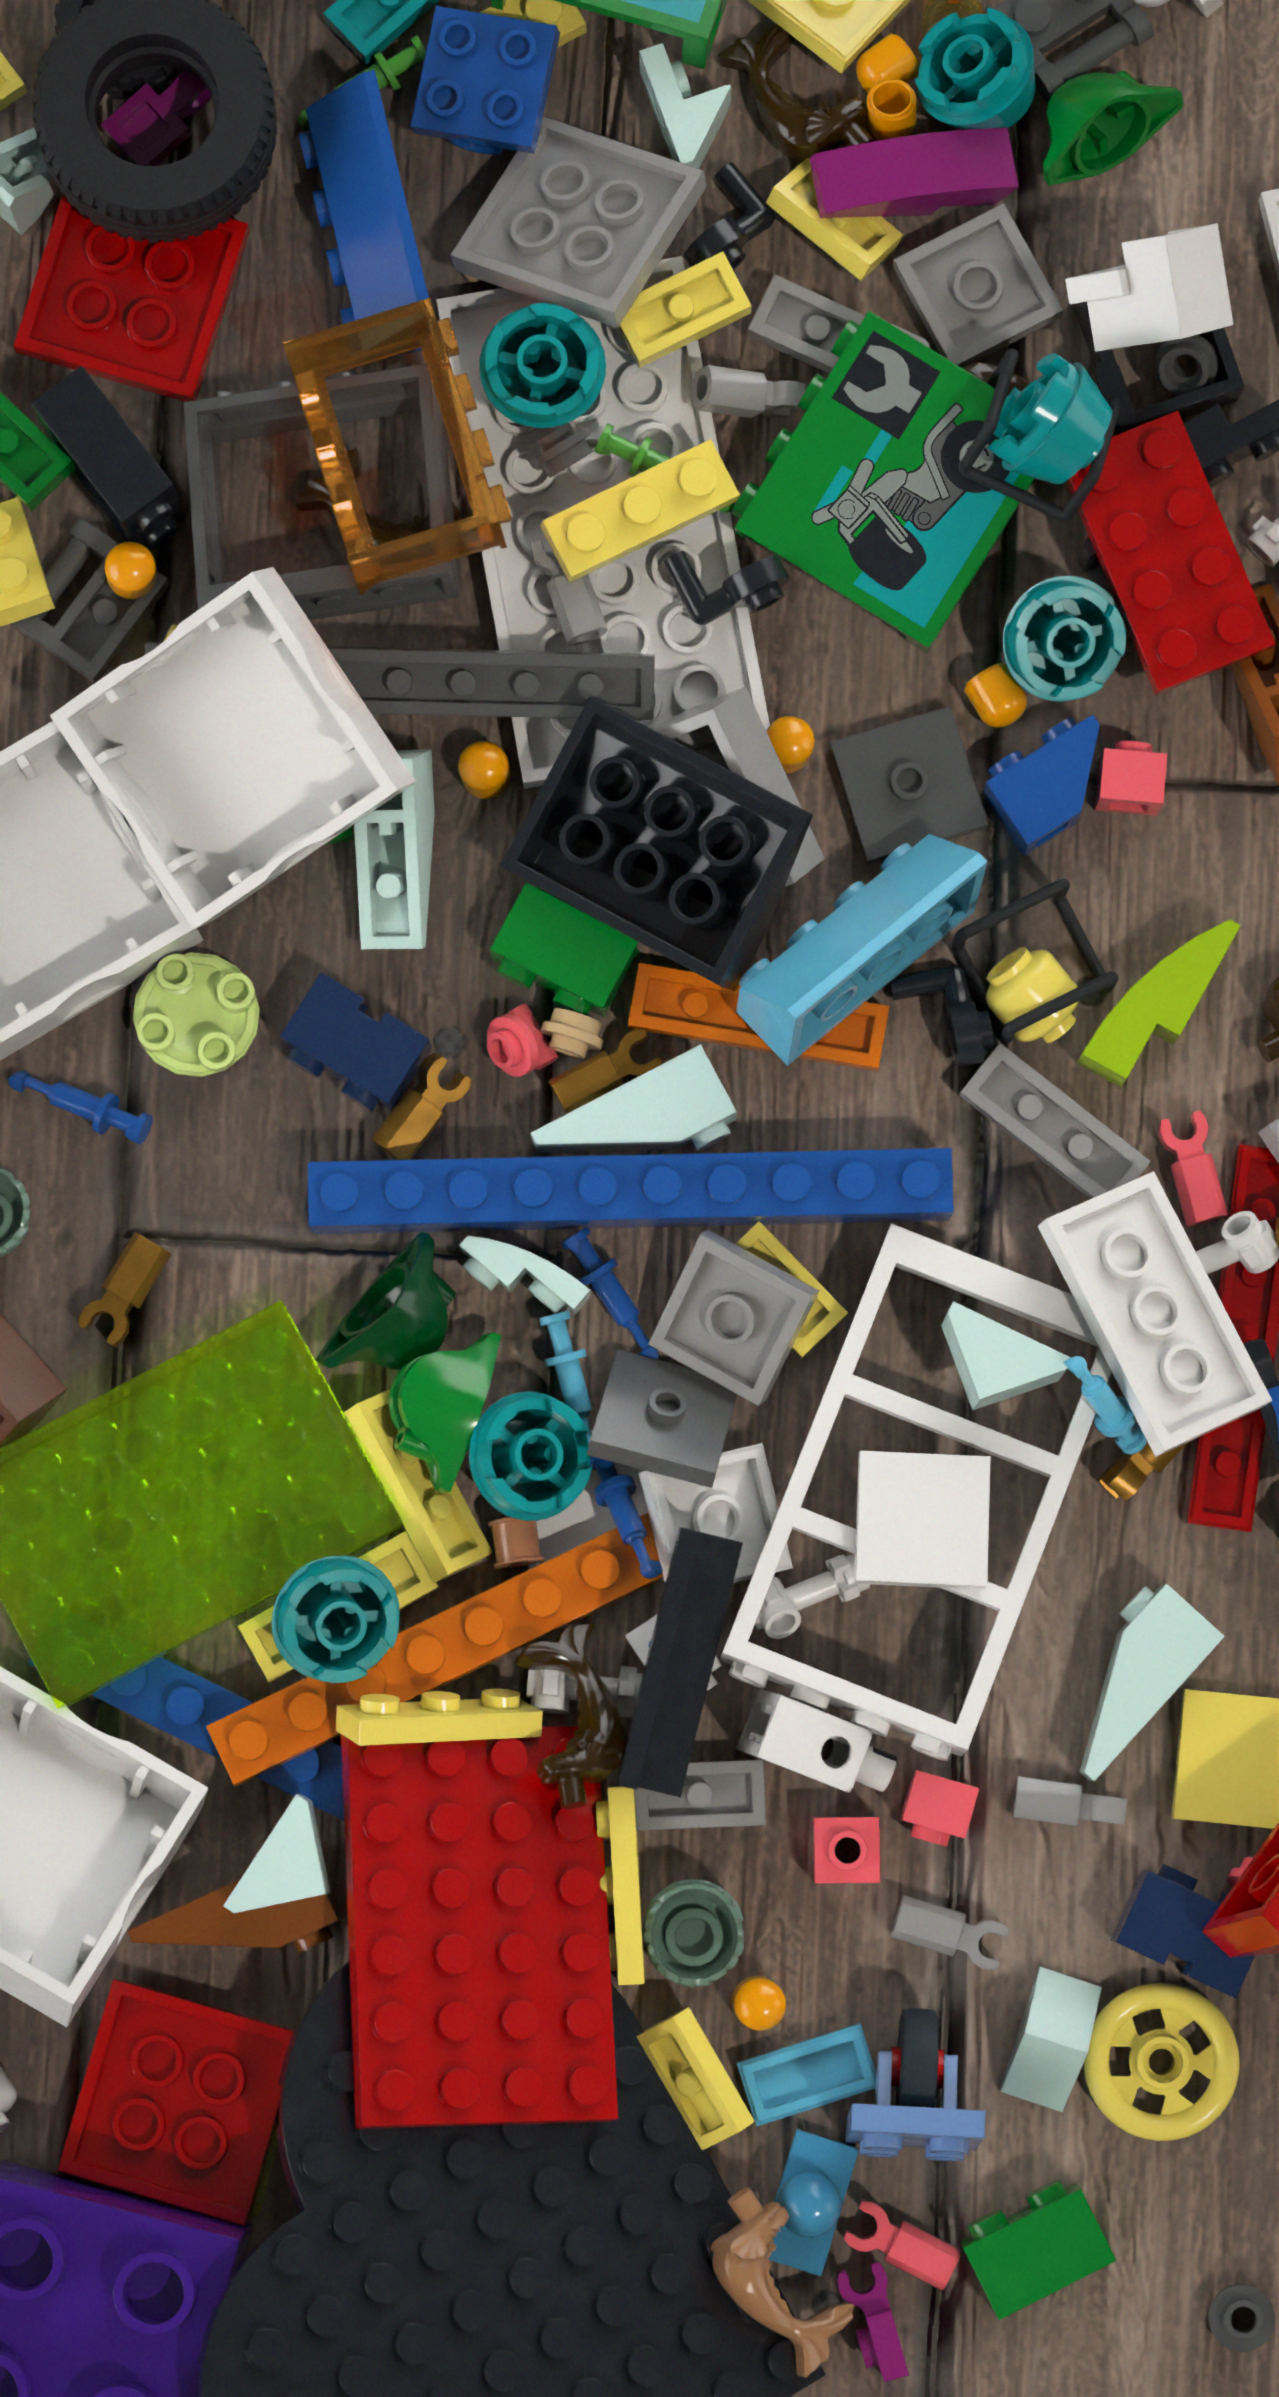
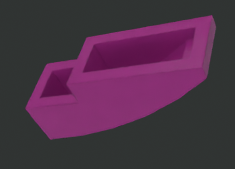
M1008 127L954 130L890 138L820 152L809 158L820 218L927 216L933 214L941 206L996 205L1019 187Z

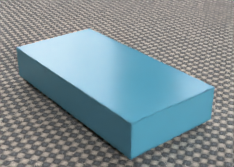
M860 2023L736 2062L756 2127L876 2088V2070Z

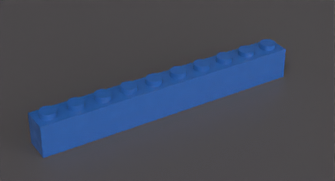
M952 1148L308 1162V1223L314 1234L582 1229L586 1226L588 1228L755 1225L758 1221L763 1225L949 1221L954 1212Z

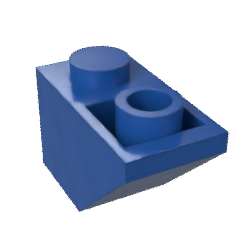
M1094 715L1089 716L1078 724L1073 717L1061 721L1041 736L1045 745L1026 757L1022 755L1020 750H1017L998 761L988 770L992 778L986 782L982 795L1023 857L1077 823L1082 811L1100 726Z

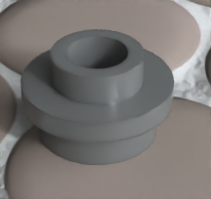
M1200 335L1164 341L1155 357V372L1158 380L1166 389L1172 393L1182 395L1211 385L1218 370V356L1211 343ZM1182 354H1189L1197 360L1198 367L1192 370L1184 369L1178 364L1176 358Z
M566 423L539 439L536 443L542 453L532 459L536 468L542 465L551 478L593 452L585 439L590 435L589 431L585 426L574 433L570 424Z
M1234 2284L1224 2288L1214 2297L1209 2308L1208 2320L1213 2335L1223 2346L1238 2352H1248L1261 2347L1270 2338L1275 2325V2313L1270 2300L1259 2289L1247 2284ZM1239 2307H1248L1254 2313V2322L1247 2330L1240 2331L1232 2327L1231 2315Z

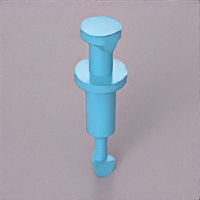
M569 1311L539 1318L540 1325H547L555 1353V1357L544 1359L546 1367L555 1365L564 1402L585 1423L588 1430L586 1436L589 1443L592 1433L587 1417L590 1415L592 1406L579 1358L587 1356L586 1350L573 1351L565 1321L571 1318Z
M1074 1356L1064 1361L1065 1366L1083 1382L1081 1392L1096 1411L1094 1424L1099 1432L1106 1437H1115V1443L1125 1454H1134L1142 1450L1147 1443V1439L1139 1424L1135 1423L1136 1418L1126 1398L1116 1396L1103 1377L1092 1375L1087 1369L1088 1364L1083 1357Z

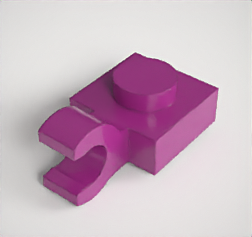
M184 71L160 96L146 83L109 116L101 126L104 132L134 164L157 166L191 136L189 128L181 119L193 115L211 100L212 95L202 80L192 73Z
M875 2260L870 2262L874 2274V2283L867 2291L860 2292L854 2290L849 2284V2277L845 2269L837 2272V2285L842 2297L848 2303L861 2308L865 2314L868 2327L856 2330L866 2369L879 2366L883 2381L888 2382L909 2376V2372L887 2298V2275L882 2264Z

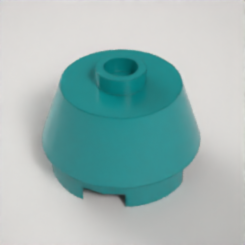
M987 8V14H973L961 19L956 12L952 13L935 24L920 43L918 50L923 57L915 83L923 107L937 120L961 130L1009 128L1020 120L1030 107L1035 94L1032 42L1026 30L1002 12L993 8Z
M536 303L508 314L494 326L481 350L479 373L484 392L492 405L501 414L524 426L551 428L575 420L595 402L605 380L606 358L598 335L582 317L559 305Z
M1051 353L1036 363V369L1042 373L1037 380L1031 382L1022 392L1015 387L1010 392L1004 402L996 430L993 433L999 439H995L987 448L1002 459V466L1005 470L1053 484H1061L1070 479L1080 468H1086L1096 458L1105 441L1104 435L1111 422L1112 409L1082 363L1076 362L1071 364L1057 353Z
M1078 576L1052 577L1031 587L1017 600L1011 609L1003 632V653L1011 675L1027 692L1049 701L1063 702L1076 700L1100 690L1114 672L1126 648V630L1116 602L1100 585Z
M531 1391L507 1395L493 1403L483 1413L478 1424L475 1426L468 1451V1465L472 1479L486 1501L499 1512L509 1517L525 1521H538L553 1517L574 1502L584 1490L590 1478L592 1466H590V1456L587 1455L589 1446L586 1436L588 1432L587 1427L572 1408L552 1396Z
M329 1556L307 1562L290 1575L276 1598L272 1612V1633L276 1647L284 1660L292 1668L307 1677L331 1683H344L360 1679L368 1674L367 1670L377 1664L390 1647L392 1649L395 1645L400 1618L398 1598L393 1585L386 1575L376 1566L365 1560L351 1556Z

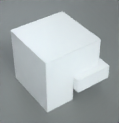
M1218 223L1169 231L1168 234L1122 242L1124 265L1065 279L1069 304L1087 302L1095 352L1182 339L1233 325Z

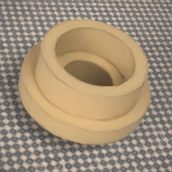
M554 1008L550 1021H543L540 1029L541 1033L551 1037L548 1046L550 1049L576 1058L585 1059L587 1050L600 1051L603 1044V1039L598 1037L602 1026L600 1021L566 1009Z

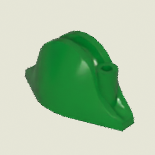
M1120 71L1116 74L1089 73L1068 80L1057 88L1047 105V121L1049 124L1051 146L1043 162L1044 180L1049 186L1100 175L1121 164L1183 108L1182 92L1173 87L1139 84L1126 71Z
M494 1332L484 1334L462 1351H437L416 1357L401 1368L391 1385L389 1411L393 1424L398 1431L394 1448L424 1460L433 1488L442 1494L451 1492L469 1448L476 1424H478L490 1387L501 1334Z

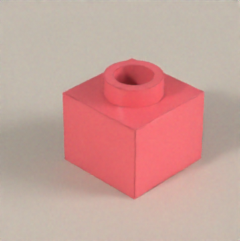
M1119 741L1115 743L1114 749L1104 748L1098 761L1094 810L1157 816L1164 804L1167 754L1152 752L1153 746L1151 744L1140 741Z
M913 1770L899 1820L913 1823L911 1837L947 1847L951 1835L966 1838L979 1788L923 1771Z
M813 1817L814 1883H880L879 1817ZM845 1837L856 1840L860 1848L859 1856L851 1863H843L835 1855L837 1842Z

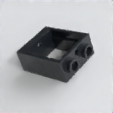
M80 366L31 402L46 436L73 461L76 467L73 471L126 542H137L145 547L149 546L153 550L167 543L180 530L178 523L186 518L173 483L83 366Z

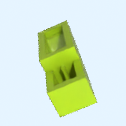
M1229 919L1194 937L1162 959L1129 989L1106 1016L1081 1054L1077 1064L1121 1088L1151 1034L1174 1045L1241 925Z

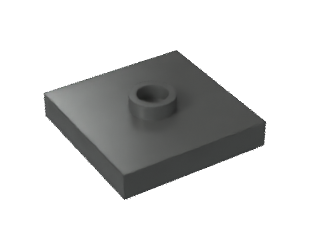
M951 706L830 742L829 747L867 865L885 860L896 848L904 843H908L913 847L928 834L948 841L987 829V818Z
M617 1349L590 1438L587 1455L712 1488L737 1394L691 1368Z

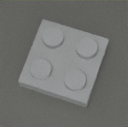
M1004 203L893 260V269L940 355L961 368L1060 319L1063 313L1061 305Z
M708 1229L700 1234L648 1345L755 1405L760 1406L767 1400L819 1290Z

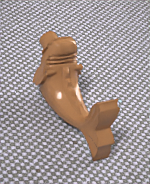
M745 2187L728 2200L729 2205L741 2222L712 2243L710 2250L714 2252L712 2258L713 2270L722 2287L744 2312L760 2324L785 2336L792 2342L796 2354V2374L798 2377L806 2378L818 2368L821 2362L828 2360V2338L842 2330L853 2319L852 2312L855 2305L840 2302L830 2304L803 2320L791 2315L786 2301L780 2298L779 2290L774 2286V2278L769 2274L771 2264L768 2260L772 2251L776 2249L773 2238L777 2237L776 2233L781 2231L780 2227H784L787 2223L789 2214L787 2209L780 2206V2203L769 2202L762 2206L750 2187Z

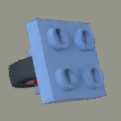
M922 2008L903 2009L899 2021L897 2047L891 2046V2051L878 2052L875 2105L852 2103L846 2117L845 2144H860L859 2155L893 2158L899 2157V2151L902 2150V2147L925 2148V2159L963 2161L964 2155L969 2154V2151H976L985 2138L986 2111L957 2109L958 2055L944 2054V2049H938L939 2026L936 2011ZM891 2086H896L895 2106L891 2105ZM937 2089H941L940 2108H935Z

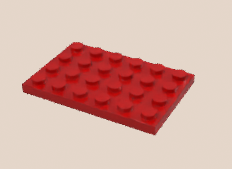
M542 1726L541 1737L364 1746L357 1745L341 1734L356 2129L611 2122L618 2119L607 1893L600 1887V1879L606 1874L604 1837H598L596 1802L602 1801L601 1782H584L587 1799L585 1806L574 1809H562L558 1785L542 1784L536 1771L542 1760L550 1755H556L565 1751L567 1742L574 1738L573 1733L578 1729V1726Z

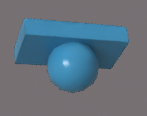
M796 2128L774 2202L780 2203V2206L787 2209L789 2218L784 2227H780L781 2231L776 2233L777 2237L773 2238L776 2249L772 2251L768 2260L818 2276L822 2275L859 2152L858 2147Z

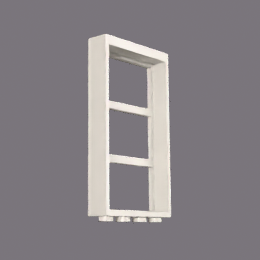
M891 1223L719 1661L731 1665L728 1674L744 1683L765 1688L767 1681L770 1680L792 1689L789 1696L790 1699L826 1712L830 1704L852 1713L850 1723L873 1731V1734L887 1737L889 1729H893L913 1737L914 1740L911 1745L913 1749L927 1756L948 1761L950 1753L961 1757L970 1746L1096 1411L1083 1393H1081L1058 1455H1055L855 1376L853 1372L895 1267L1089 1344L1099 1346L1072 1294ZM1098 1348L1090 1373L1092 1375H1100L1108 1382L1111 1369L1101 1349ZM844 1397L1049 1477L1007 1589L991 1582H987L986 1589L942 1588L998 1611L956 1724L748 1642L792 1529L855 1554V1528L801 1507Z

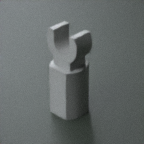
M707 365L695 372L692 385V400L695 410L748 418H752L760 413L768 417L788 418L790 417V408L803 410L798 407V403L806 391L804 383L797 381H767L764 373Z
M541 539L534 540L533 558L536 566L552 578L546 587L567 645L576 646L606 634L608 629L589 575L587 574L569 583L557 558H552L546 554Z
M1017 1776L1011 1817L1074 1826L1078 1825V1819L1124 1825L1127 1799L1082 1793V1785Z
M903 1895L892 1927L891 1938L952 1957L956 1949L966 1952L969 1960L979 1968L997 1970L1000 1962L993 1958L985 1957L980 1953L978 1948L979 1940L986 1933H996L1000 1936L1008 1937L1010 1929L994 1920H981L971 1925L965 1923L966 1914Z

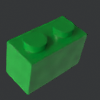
M525 883L495 938L490 952L492 960L500 964L496 972L510 982L525 989H530L533 982H536L556 993L552 1001L562 1009L586 1016L591 1011L604 1018L639 953V942L544 891Z
M1060 2179L1050 2182L1029 2193L1025 2197L1029 2206L1006 2218L1003 2210L999 2209L984 2215L967 2226L971 2236L959 2242L998 2320L1117 2261L1081 2188L1076 2183L1064 2188Z

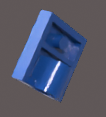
M436 6L410 125L413 132L419 135L448 139L450 143L461 149L480 154L498 155L503 153V149L535 154L560 37L557 25Z

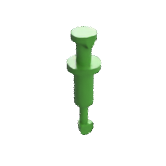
M418 35L411 38L413 45L388 60L384 58L381 51L373 54L377 63L336 86L334 90L363 72L375 70L379 90L390 84L393 90L396 91L401 88L396 76L421 61L424 62L426 49ZM305 109L298 116V124L301 128L310 130Z
M609 423L606 424L594 449V452L600 455H610L612 453L632 463L628 475L632 477L637 475L638 471L644 472L670 459V457L650 448L653 441L652 438L646 436L642 445L639 446L613 433L612 431L615 426ZM734 503L719 511L730 512L733 509Z

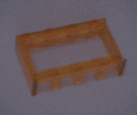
M430 298L283 342L299 392L300 402L316 448L315 451L331 498L335 518L347 551L349 565L360 596L376 583L496 546H500V549L507 548L501 524L512 521L507 500L501 484L491 487L488 485L483 468L493 466L495 463L484 428L471 431L466 413L477 410L470 382L466 372L456 376L453 374L449 358L460 355L449 317L437 321ZM421 347L473 516L375 546L324 377Z

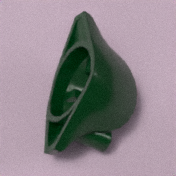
M420 1232L372 1282L345 1315L315 1359L316 1362L324 1367L334 1368L350 1362L367 1361L392 1370H401L406 1363L414 1358L437 1352L443 1343L447 1331V1306L454 1299L456 1292L433 1271L435 1243L428 1233Z

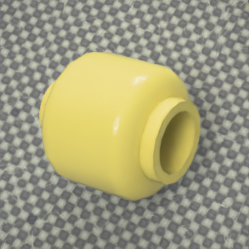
M1021 947L1004 957L988 973L986 979L990 985L985 994V1000L989 1008L1005 1025L1011 1020L1078 986L1049 951L1035 950L1029 952L1026 947ZM1078 1002L1016 1032L1013 1037L1019 1042H1030L1041 1037L1046 1043L1057 1040L1076 1022L1072 1012Z

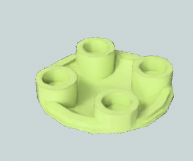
M192 952L183 955L174 953L160 960L157 967L146 976L135 997L133 1022L140 1045L155 1063L178 1075L204 1077L227 1070L246 1054L257 1035L260 1008L252 981L237 966L217 955Z

